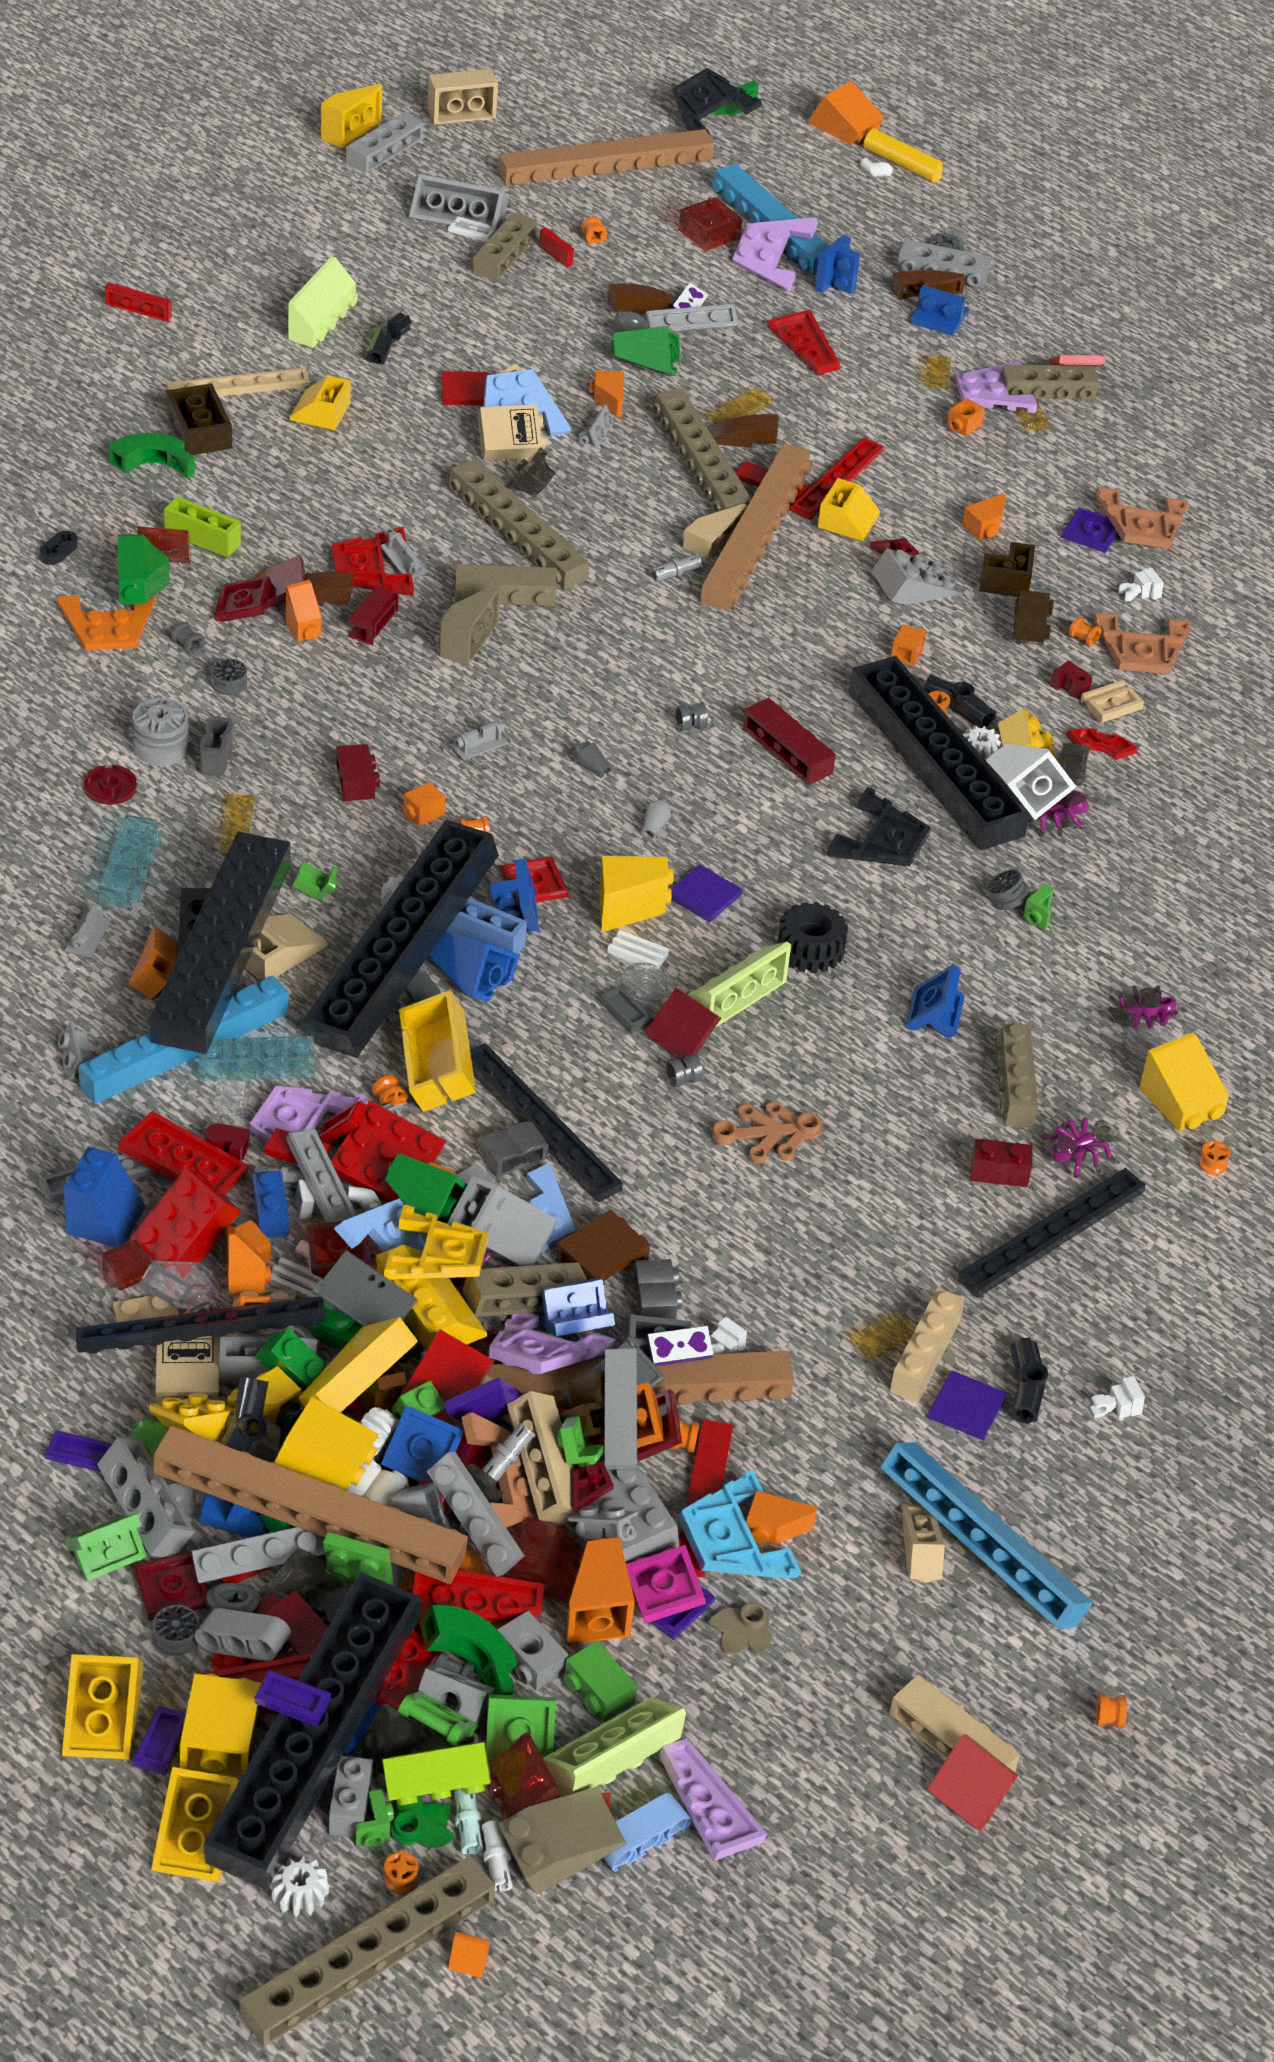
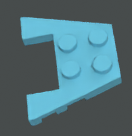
M749 1470L743 1474L742 1478L735 1482L732 1480L713 1495L710 1493L681 1510L678 1520L702 1571L773 1578L799 1577L801 1570L790 1548L760 1553L738 1504L753 1502L756 1491L764 1492L754 1470Z

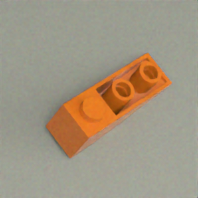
M154 926L128 984L152 999L164 988L177 961V941Z

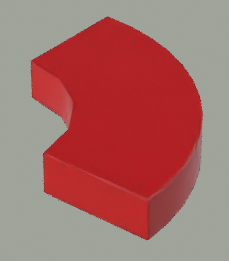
M1093 728L1074 729L1067 731L1066 734L1067 738L1079 751H1100L1108 754L1114 760L1136 754L1138 750L1134 744L1120 735L1113 733L1111 736L1097 732V729Z

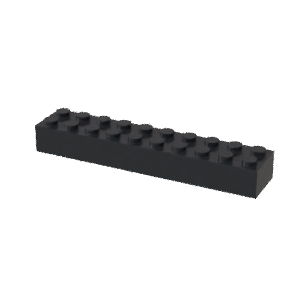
M897 656L852 668L849 693L980 851L1026 836L1029 811Z
M450 820L443 822L302 1020L310 1042L358 1058L498 858L499 854L491 833Z
M237 831L150 1016L151 1043L203 1054L207 1053L291 867L290 842Z
M360 1572L298 1679L300 1682L331 1693V1700L318 1726H313L282 1713L277 1715L204 1841L206 1864L265 1890L269 1888L420 1619V1596Z

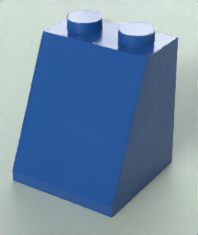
M88 1146L64 1186L66 1233L122 1250L146 1206L118 1156L115 1153Z

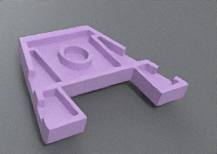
M817 218L748 223L732 259L733 263L789 292L796 278L795 272L776 267L789 236L812 239L818 225Z
M1016 361L1003 365H1021V362ZM1003 365L956 375V384L961 400L968 398L985 408H993L994 404L1005 405L1007 410L1016 411L1017 407L1028 408L1030 413L1037 412V403L1033 394H1008L1002 378Z
M275 1086L250 1122V1132L267 1144L275 1128L289 1132L314 1129L326 1111L338 1114L357 1101L361 1100L366 1104V1095L355 1093V1097L341 1096V1092L330 1091L326 1095L312 1093V1089Z
M531 1313L512 1314V1319H508L505 1323L504 1331H499L489 1346V1358L501 1361L503 1365L527 1369L532 1374H541L604 1355L605 1349H616V1339L592 1332L581 1340L572 1342L534 1330L539 1327L538 1315Z

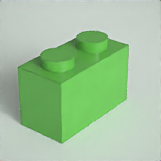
M598 1641L566 1659L564 1681L572 1692L578 1691L584 1698L585 1707L592 1715L597 1714L605 1722L636 1703L637 1685Z

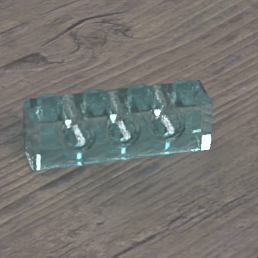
M125 815L98 887L100 906L132 910L134 902H140L142 895L141 883L146 884L149 873L147 866L153 865L155 858L154 847H159L161 842V831H157V819Z
M313 1036L213 1039L206 1054L198 1053L199 1082L314 1078L315 1054Z

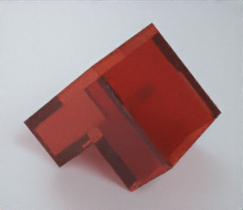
M137 1240L102 1253L103 1277L111 1288L117 1287L120 1291L154 1277L153 1264Z

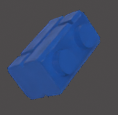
M278 1170L252 1174V1195L257 1227L267 1238L289 1236V1213L282 1172Z

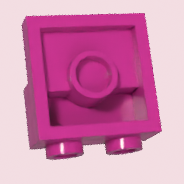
M686 1545L677 1548L671 1547L662 1553L647 1558L640 1557L626 1564L634 1599L644 1624L706 1604Z

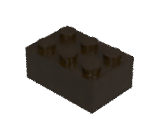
M212 383L166 390V414L177 438L185 442L186 452L195 455L232 449V424Z

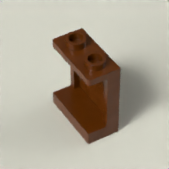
M610 1209L557 1242L556 1261L559 1264L579 1262L587 1280L601 1278L604 1285L606 1279L632 1264L635 1260H649L650 1244L643 1235H639L633 1230L624 1218L619 1217Z

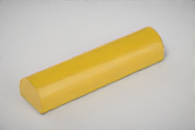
M875 128L866 135L864 149L933 183L942 178V161Z

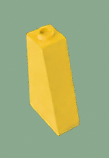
M400 1317L363 1326L300 1395L299 1401L306 1407L311 1397L341 1413L413 1347L418 1340Z

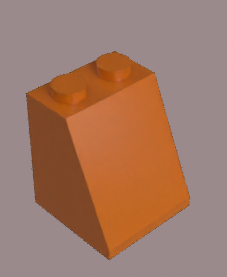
M849 81L825 95L807 123L852 145L855 142L862 143L866 135L873 128L880 130V124L885 117L852 81Z
M619 1537L599 1538L587 1542L569 1601L566 1630L567 1645L631 1637L635 1599Z

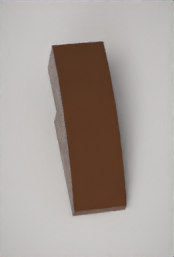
M936 270L893 273L891 291L898 300L919 296L923 285L955 295L962 294L965 275Z
M629 283L608 284L607 300L614 313L619 310H633L634 313L641 315L645 314L646 311L671 309L675 304L671 294L651 286Z
M779 414L746 415L721 421L707 428L718 445L752 448L753 442L776 444Z
M341 572L305 574L306 580H310L318 606L323 607L325 601L348 605L353 591V574Z

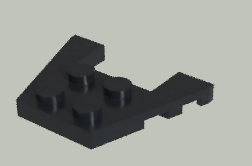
M705 68L673 88V96L687 131L706 129L699 120L730 101H734L745 115L761 107L762 103L758 97H751L747 94L746 90L741 87L736 88L729 83V80L709 68Z
M867 787L858 800L857 808L878 815L879 818L863 842L837 833L828 847L827 856L910 867L929 837L931 827L906 810L902 813L892 806V801L886 797L882 800L875 795L876 791Z

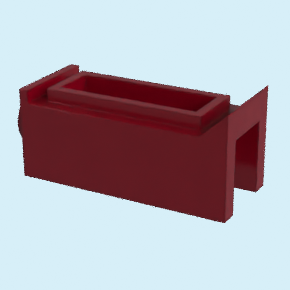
M375 586L348 619L349 624L355 625L348 634V637L373 646V639L377 637L391 620L395 612H398L399 593Z

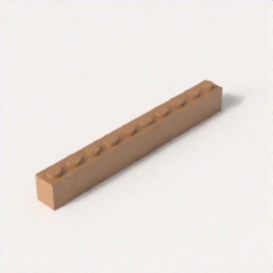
M706 129L506 153L499 154L498 172L505 185L508 186L700 161L705 162L713 159L714 142Z
M783 443L704 581L700 603L729 611L732 604L736 605L738 603L740 590L746 589L749 575L755 573L757 561L762 560L764 556L765 546H770L773 532L779 530L781 518L786 517L789 504L794 503L797 488L801 489L803 487L805 475H809L811 472L813 461H810V450Z
M789 1351L714 1354L710 1359L656 1366L665 1376V1379L655 1386L653 1391L656 1395L671 1389L676 1394V1401L684 1405L691 1404L694 1401L720 1403L731 1399H740L745 1402L752 1401L755 1398L781 1400L785 1397H791L794 1376ZM604 1359L584 1360L541 1374L529 1373L527 1369L518 1366L494 1364L487 1375L492 1379L500 1378L524 1394L534 1391L554 1396L557 1408L571 1409L573 1406L570 1407L561 1397L565 1390H569L568 1382L585 1376Z
M170 1426L154 1453V1474L322 1537H326L327 1533L330 1532L389 1549L390 1561L392 1563L448 1584L452 1583L466 1555L468 1536L461 1534L455 1529H447L431 1523L425 1518H418L404 1513L396 1507H388L372 1501L366 1496L356 1495L342 1490L336 1485L326 1484L313 1479L307 1474L297 1473L283 1468L277 1463L256 1458L248 1452H240L224 1446L218 1441L205 1439L193 1434L189 1430H181Z

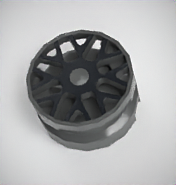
M229 658L218 660L212 665L211 687L214 691L222 695H236L245 690L247 687V667L243 662Z
M1015 869L1005 870L993 877L988 883V893L993 898L998 909H1013L1029 897L1030 889L1027 883L1022 881L1023 876L1020 871Z
M170 1605L161 1609L153 1620L154 1643L157 1649L171 1656H181L192 1651L197 1645L194 1634L199 1628V1619L196 1613L183 1605Z

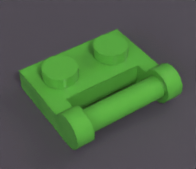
M422 1691L407 1695L398 1709V1713L403 1716H412L448 1737L447 1741L454 1746H457L462 1739L471 1737L478 1726L474 1721Z

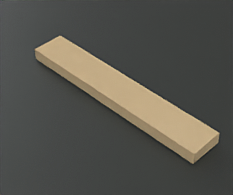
M306 368L166 383L167 390L212 383L218 396L310 387V379Z

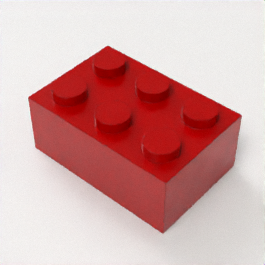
M185 1168L130 1239L168 1274L184 1281L190 1277L241 1210L206 1178Z

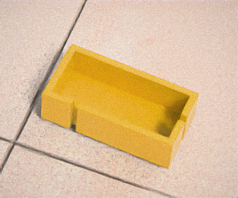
M448 990L399 1009L401 1028L403 1029L402 1037L409 1092L422 1111L426 1112L447 1104V1099L449 1098L455 1101L476 1093L465 1012L453 992Z

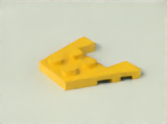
M403 1205L398 1229L428 1233L421 1258L389 1254L384 1276L389 1280L478 1277L486 1252L489 1233L455 1221L452 1225L437 1221L438 1215L427 1212L423 1216L414 1213V1207Z

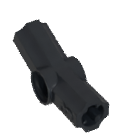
M399 312L370 331L371 343L366 352V359L370 363L385 364L393 343L411 330L410 325L412 321L409 315Z
M933 675L927 678L923 687L928 694L933 691L947 693L950 696L949 707L955 713L964 714L981 728L989 726L995 719L996 712L974 695L975 689L970 683L957 682L954 684Z
M1030 1337L1020 1338L1018 1341L1011 1343L1010 1347L1018 1378V1387L1011 1416L1017 1422L1029 1424L1037 1422L1048 1379V1369L1042 1364L1037 1342L1032 1341Z
M240 1377L235 1409L227 1417L225 1422L226 1433L220 1442L224 1446L240 1452H248L253 1442H257L264 1437L267 1424L262 1415L269 1381Z

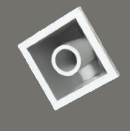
M1006 743L986 759L995 773L1035 820L1076 788V785L1048 749Z

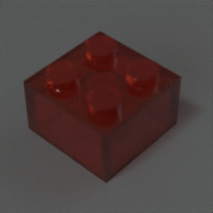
M716 197L680 209L678 231L703 251L707 252L740 239L742 217Z

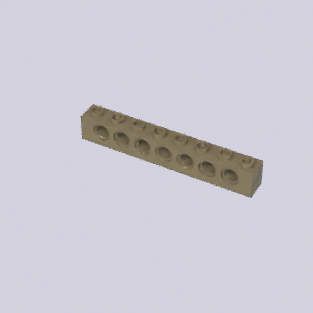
M677 389L657 393L656 403L653 404L654 415L661 419L663 430L669 432L671 443L673 445L676 444L678 447L680 458L686 460L688 471L694 473L696 484L698 487L703 488L706 501H711L714 513L741 504L749 505L751 497L685 391Z
M475 459L450 468L449 486L452 492L458 493L468 506L471 505L475 508L481 518H486L492 524L495 531H500L507 541L519 548L522 555L526 558L529 557L536 567L556 568V584L563 589H567L588 580L589 561Z
M471 1855L462 1861L451 1863L443 1873L433 1879L428 1878L422 1881L416 1890L406 1896L395 1898L387 1908L376 1915L370 1914L366 1916L357 1927L349 1932L339 1933L328 1945L320 1950L310 1951L303 1957L301 1962L289 1969L284 1968L278 1971L272 1980L261 1987H253L248 1990L240 1999V2017L262 2046H267L494 1902L495 1884ZM447 1893H456L458 1895L449 1896ZM426 1910V1911H429L430 1913L422 1914V1913H419L418 1911ZM398 1928L401 1929V1931L393 1932L390 1929ZM370 1946L373 1949L364 1950L361 1947ZM335 1964H341L344 1967L334 1968L332 1966ZM310 1982L316 1985L307 1987L302 1984ZM276 2001L286 2002L284 2005H275L273 2003Z

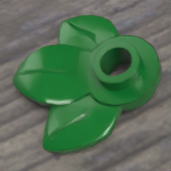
M417 1796V1803L397 1806L398 1816L391 1823V1836L397 1843L402 1845L418 1843L427 1848H438L447 1845L454 1839V1834L444 1827L450 1816V1804H423L421 1796ZM404 1827H411L414 1831L405 1832L402 1829Z

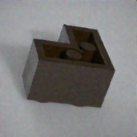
M1011 542L1008 556L985 553L979 591L1015 597L1020 590L1029 591L1035 545Z
M1020 590L1018 592L1014 611L1015 623L1012 642L1043 645L1044 639L1049 640L1051 625H1046L1047 618H1050V615H1052L1054 600H1049L1050 593Z
M595 1371L568 1382L574 1408L559 1413L562 1425L566 1418L579 1416L584 1442L605 1439V1371Z

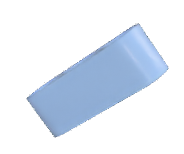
M665 1793L616 1821L627 1844L603 1857V1859L614 1872H617V1867L626 1862L628 1864L644 1856L646 1854L645 1851L653 1846L657 1848L673 1839L672 1835L678 1831L683 1830L685 1832L691 1825L692 1819L671 1793Z

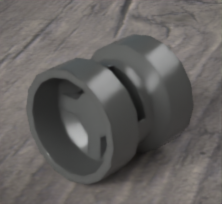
M695 703L691 707L686 705L676 707L677 724H682V728H679L680 731H688L691 727H696L697 729L707 727L708 715L704 703Z
M696 1054L687 1055L682 1060L675 1058L666 1062L668 1078L676 1077V1084H672L673 1087L683 1086L687 1081L695 1083L703 1079L702 1064Z

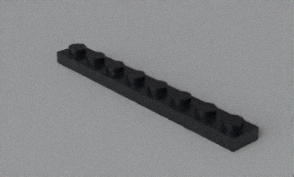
M486 1043L470 1050L473 1074L521 1123L532 1122L549 1144L548 1151L598 1202L622 1191L623 1182Z
M1125 1167L960 1271L957 1280L979 1298L1144 1193L1146 1184Z
M318 1296L77 1327L78 1353L95 1354L105 1349L117 1348L126 1350L136 1345L149 1344L157 1346L167 1341L180 1340L188 1342L198 1337L210 1336L219 1338L229 1333L241 1332L250 1334L260 1329L272 1328L280 1330L299 1324L311 1326L326 1321L324 1299Z

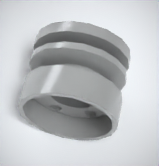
M154 698L140 703L134 709L132 716L134 732L133 749L141 761L150 765L166 766L181 761L188 754V713L182 704L169 698Z

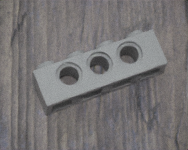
M404 112L346 146V164L364 173L370 172L423 139V122Z
M904 239L899 253L897 270L903 272L936 270L961 273L965 275L964 284L984 288L989 275L992 257Z
M118 1437L97 1464L104 1476V1480L112 1489L118 1504L123 1508L126 1515L138 1514L142 1526L137 1527V1530L144 1544L145 1551L153 1557L167 1558L175 1556L191 1538L195 1530L164 1478L154 1474V1461L142 1441Z

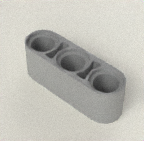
M215 1608L197 1629L194 1637L201 1648L212 1653L269 1661L274 1659L289 1639L291 1629L285 1621L275 1616Z

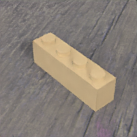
M940 1288L936 1289L894 1369L891 1393L917 1403L919 1402L961 1320L965 1302L964 1297Z
M529 1391L507 1404L514 1430L519 1423H522L536 1435L522 1450L521 1457L538 1518L543 1521L564 1524L568 1522L569 1517L580 1512L573 1511L574 1466L573 1464L567 1465L564 1448H560L558 1443V1430L562 1424L554 1396Z
M919 1674L893 1697L890 1715L945 1759L948 1758L962 1735L967 1734L1014 1772L1016 1771L1020 1754L1016 1752L1015 1748L1010 1743L1002 1741L990 1731L986 1724L977 1721L959 1703L950 1700L940 1692L935 1684L926 1681Z

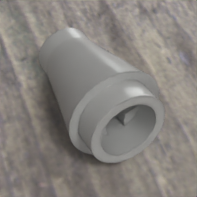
M654 800L647 805L644 824L641 830L642 836H650V838L655 839L660 830L671 818V808L666 802Z

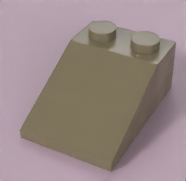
M494 584L453 604L446 614L443 613L438 624V627L441 628V635L438 640L441 658L466 666L469 665L499 623L501 585Z
M598 1787L529 1806L499 1823L526 1881L536 1894L551 1888L627 1844Z

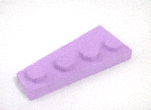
M688 1738L664 1745L661 1748L658 1756L713 1861L764 1842L767 1833Z

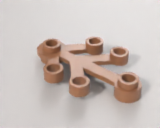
M769 1102L766 1105V1115L756 1111L750 1104H743L738 1108L739 1119L753 1121L760 1126L736 1128L732 1122L721 1120L714 1125L713 1139L718 1144L729 1145L734 1140L765 1137L757 1146L750 1149L749 1154L752 1162L763 1163L766 1160L767 1153L784 1135H793L787 1143H783L778 1147L777 1152L781 1160L789 1161L794 1158L795 1150L805 1139H815L822 1134L823 1125L817 1115L804 1113L798 1116L783 1108L779 1102ZM775 1108L779 1111L773 1112L770 1109ZM749 1111L751 1114H744L742 1112ZM781 1118L789 1124H780L773 1119ZM783 1150H788V1151H790L791 1153L785 1154V1153H783L782 1151H783ZM754 1153H761L762 1156H755Z

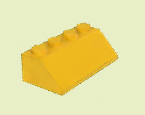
M401 1245L376 1255L377 1272L384 1276L389 1254L421 1258L423 1251ZM449 1278L391 1280L418 1299L406 1315L405 1320L426 1351L439 1329L465 1344L487 1337L486 1330Z

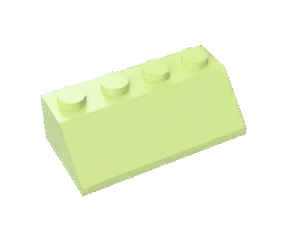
M331 256L289 302L288 340L314 347L318 342L324 340L329 330L335 328L336 322L340 318L345 317L349 307L355 306L358 299L356 283L336 257Z
M783 942L765 946L756 953H751L737 965H732L721 975L711 978L702 987L692 990L688 996L721 1017V1020L716 1025L717 1027L786 982L791 944Z
M650 1697L542 1758L553 1790L558 1796L564 1797L598 1785L608 1784L615 1780L616 1775L620 1772L640 1766L643 1763V1759L652 1754L659 1753L664 1745L673 1743L681 1738L686 1717L685 1709Z

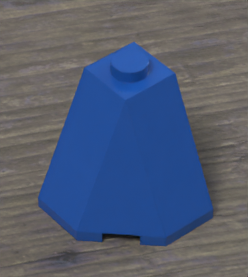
M445 932L429 956L467 996L487 1002L494 996L493 989L499 984L506 986L513 979L520 954L489 943Z

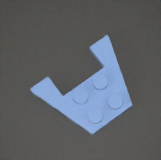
M533 369L487 375L483 407L537 405L538 414L544 416L549 436L571 432L568 422Z
M549 1163L527 1173L526 1178L540 1194L526 1202L558 1220L541 1252L557 1245V1242L576 1231Z
M401 1198L347 1219L334 1228L351 1249L357 1246L368 1234L383 1252L401 1245L423 1251L428 1233L398 1229L403 1205H406Z

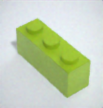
M179 496L164 509L165 533L227 558L241 545V521Z
M485 1741L383 1759L389 1801L397 1800L398 1806L417 1803V1796L430 1794L431 1800L451 1797V1790L464 1788L465 1794L485 1791L484 1785L491 1783Z

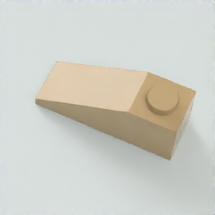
M741 504L697 518L690 526H686L683 531V548L708 559L730 538L748 505Z
M901 1504L906 1566L910 1579L923 1583L942 1580L945 1544L937 1519L922 1505Z

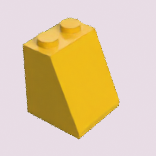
M602 856L599 888L601 931H609L665 913L666 904H671V888H668V884H673V868H668V857Z
M1194 1032L1148 1050L1139 1088L1179 1132L1187 1128L1195 1129L1202 1122L1211 1118L1213 1120L1219 1119L1225 1113L1229 1094Z
M311 1397L286 1437L274 1463L291 1471L307 1474L311 1478L326 1484L336 1485L342 1490L347 1491L351 1483L357 1486L366 1470L362 1467V1464L365 1463L369 1466L378 1448L373 1445L379 1434Z
M194 1674L180 1742L181 1769L241 1779L252 1758L260 1705L255 1704L254 1697L261 1686V1682H253L246 1678H224L215 1674Z

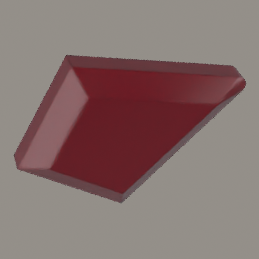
M906 538L872 541L870 543V548L881 554L887 548L895 551L902 550L913 556L919 555V552Z
M603 1461L573 1470L574 1512L580 1511V1508L588 1506L614 1489L613 1482Z

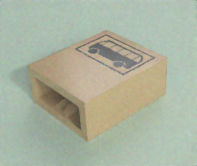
M537 405L480 407L478 422L483 460L540 458L542 450L546 448L545 435H541L540 428H543V416L538 414Z
M206 1336L198 1337L188 1342L175 1340L157 1345L156 1403H162V1399L168 1397L187 1399L189 1394L204 1393L208 1395L209 1399L219 1400V1338Z

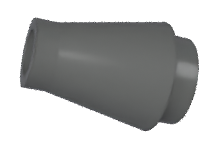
M585 741L576 749L574 756L577 758V763L598 774L601 778L604 774L611 772L612 766L607 762L595 743Z

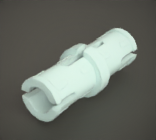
M464 1788L456 1789L453 1793L457 1809L455 1826L459 1828L461 1852L465 1855L468 1848L469 1854L481 1853L483 1851L480 1834L482 1816L477 1809L475 1793L465 1794Z

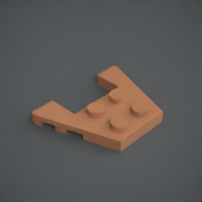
M1098 487L1095 493L1096 498L1122 541L1133 545L1140 544L1170 549L1188 505L1186 500L1167 498L1165 512L1121 505L1119 490Z
M1095 612L1094 624L1101 627V637L1119 670L1169 674L1191 628V621L1169 619L1168 635L1118 631L1117 614Z
M470 1412L462 1417L467 1444L490 1446L493 1456L498 1451L496 1447L499 1443L503 1445L512 1434V1432L475 1413ZM521 1453L518 1455V1462L516 1464L512 1463L498 1480L504 1504L490 1503L506 1528L538 1515Z

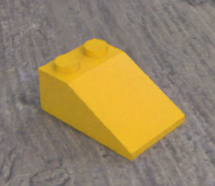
M380 84L336 93L321 103V139L340 148H343L382 121V85Z
M72 1654L62 1756L130 1760L141 1698L144 1663L139 1658Z
M172 1767L151 1871L220 1882L223 1871L205 1863L204 1841L239 1783V1778Z

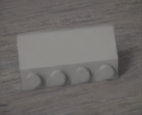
M419 174L409 218L447 226L456 223L455 226L489 233L490 230L495 231L497 228L499 229L505 216L508 197L503 190ZM459 216L492 227L486 228L461 221L455 222L454 220Z

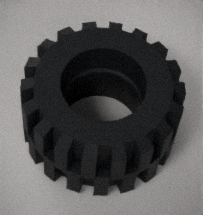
M804 902L800 906L797 904L793 905L791 909H787L780 919L777 944L783 942L791 944L789 967L794 969L798 966L801 972L811 969V973H817V969L826 972L829 966L834 969L837 967V962L841 963L845 953L848 924L845 923L846 919L844 916L839 915V911L830 909L831 906L826 904L823 906L817 902H813V904Z

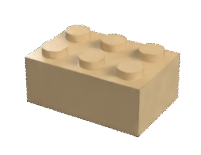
M492 69L429 75L427 111L433 124L496 118L498 81Z

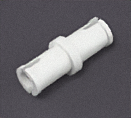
M497 1820L488 1821L482 1825L486 1851L483 1854L484 1863L488 1865L490 1879L495 1884V1891H497V1885L499 1891L510 1890L513 1887L508 1864L511 1860L510 1850L506 1848L505 1837L499 1826V1823L502 1821L498 1822V1827Z

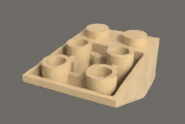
M292 914L268 916L245 969L260 981L271 975L276 978L327 947L328 943Z

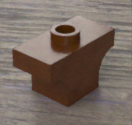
M384 1372L357 1397L362 1417L374 1407L391 1412L392 1406L402 1394L403 1386L407 1384L405 1372L387 1374Z

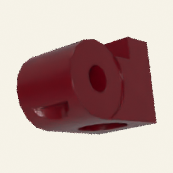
M1068 660L1053 671L1050 687L1057 691L1063 688L1071 697L1081 699L1082 693L1090 691L1092 677L1085 670Z
M221 1123L212 1124L205 1131V1141L243 1161L250 1146V1129Z

